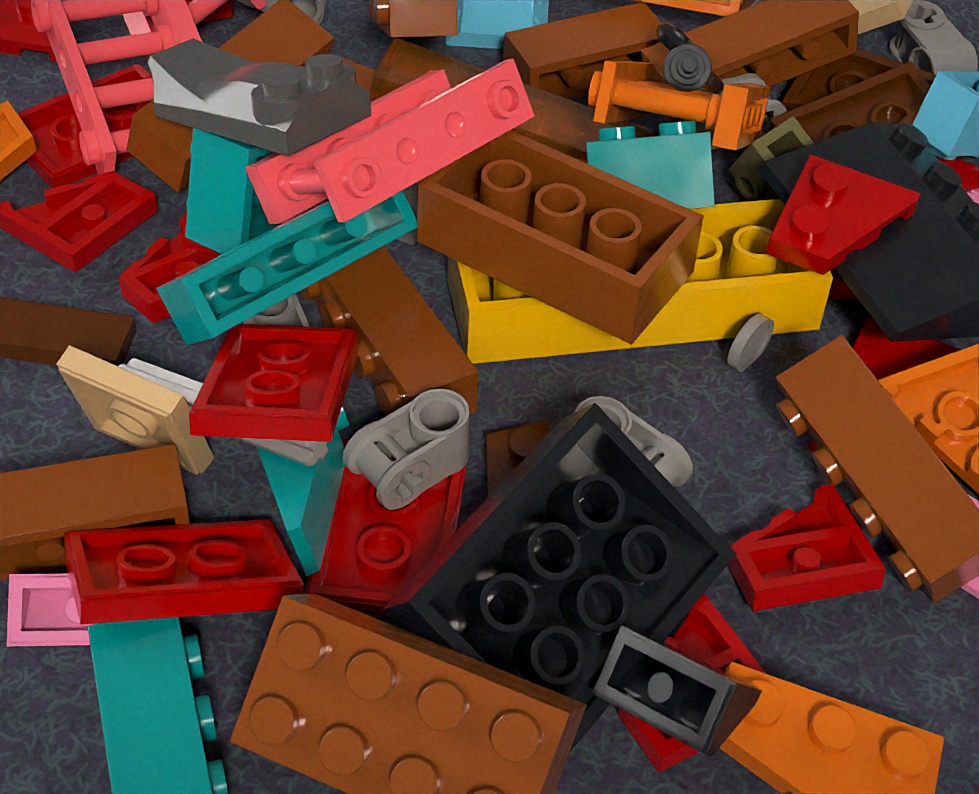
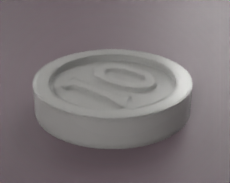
M759 313L746 322L730 348L727 359L729 366L739 372H743L762 355L773 333V320Z

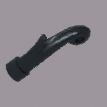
M666 22L658 24L656 29L657 38L670 51L664 62V75L668 83L675 89L684 92L697 90L701 86L714 94L722 92L724 84L712 71V63L707 51L693 43L673 24Z

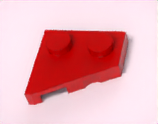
M110 171L89 177L78 184H64L43 190L45 202L17 210L12 209L8 200L0 202V228L76 273L158 212L156 194L121 174Z

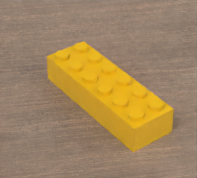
M781 199L715 204L714 207L689 208L704 215L694 272L632 345L448 257L447 281L464 353L473 364L736 338L746 322L759 313L773 320L774 329L772 334L819 330L833 276L830 271L822 275L766 254L769 238L785 207Z

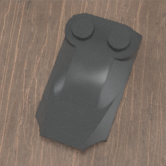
M193 38L150 55L147 62L154 84L153 103L156 117L287 156L372 116L370 92L357 84L354 67L343 63L342 58L334 54L311 56L305 60V66L278 62H254Z

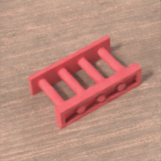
M31 0L35 27L38 32L47 33L82 129L79 133V141L83 159L86 165L95 164L98 175L115 171L116 155L128 152L126 148L130 129L110 132L101 109L152 101L154 99L153 79L147 78L93 87L85 65L152 55L193 38L202 42L185 0ZM142 11L144 16H151L155 28L154 32L76 43L69 22Z
M514 59L504 60L452 89L444 69L435 70L372 101V116L290 156L274 152L245 167L269 224H282L326 199H329L338 222H347L535 117Z

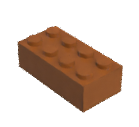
M509 130L432 173L418 184L417 242L632 345L694 272L704 215Z
M315 593L283 595L229 742L347 794H555L587 705Z

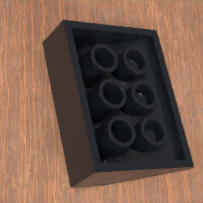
M872 122L764 161L758 171L785 205L810 154L921 193L913 216L907 220L898 217L883 227L877 240L863 249L848 253L845 261L834 269L891 342L979 337V203L974 202L961 187L962 179L959 174L950 166L940 162L927 147L928 139L918 128L905 122L900 124Z
M593 403L563 418L388 602L382 611L400 629L586 704L587 706L572 744L571 752L611 704L592 692L621 625L647 633L664 641L733 560L736 553L596 403Z

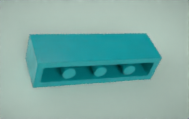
M403 191L398 192L347 222H338L330 201L327 200L156 289L187 346L218 336L417 228L418 221Z
M179 617L109 622L87 626L112 794H228L222 759L206 762L203 742L217 740L209 695L195 698L193 696L191 680L204 677L197 634L182 637Z

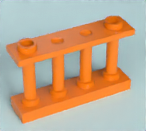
M605 61L603 72L596 70L593 74L588 94V106L596 107L593 118L594 122L606 124L643 118L646 111L705 123V130L714 132L712 146L736 151L751 145V143L760 138L771 90L769 86L754 83L725 84L723 93H720V95L698 90L684 92L675 89L671 85L651 81L654 64L647 62Z

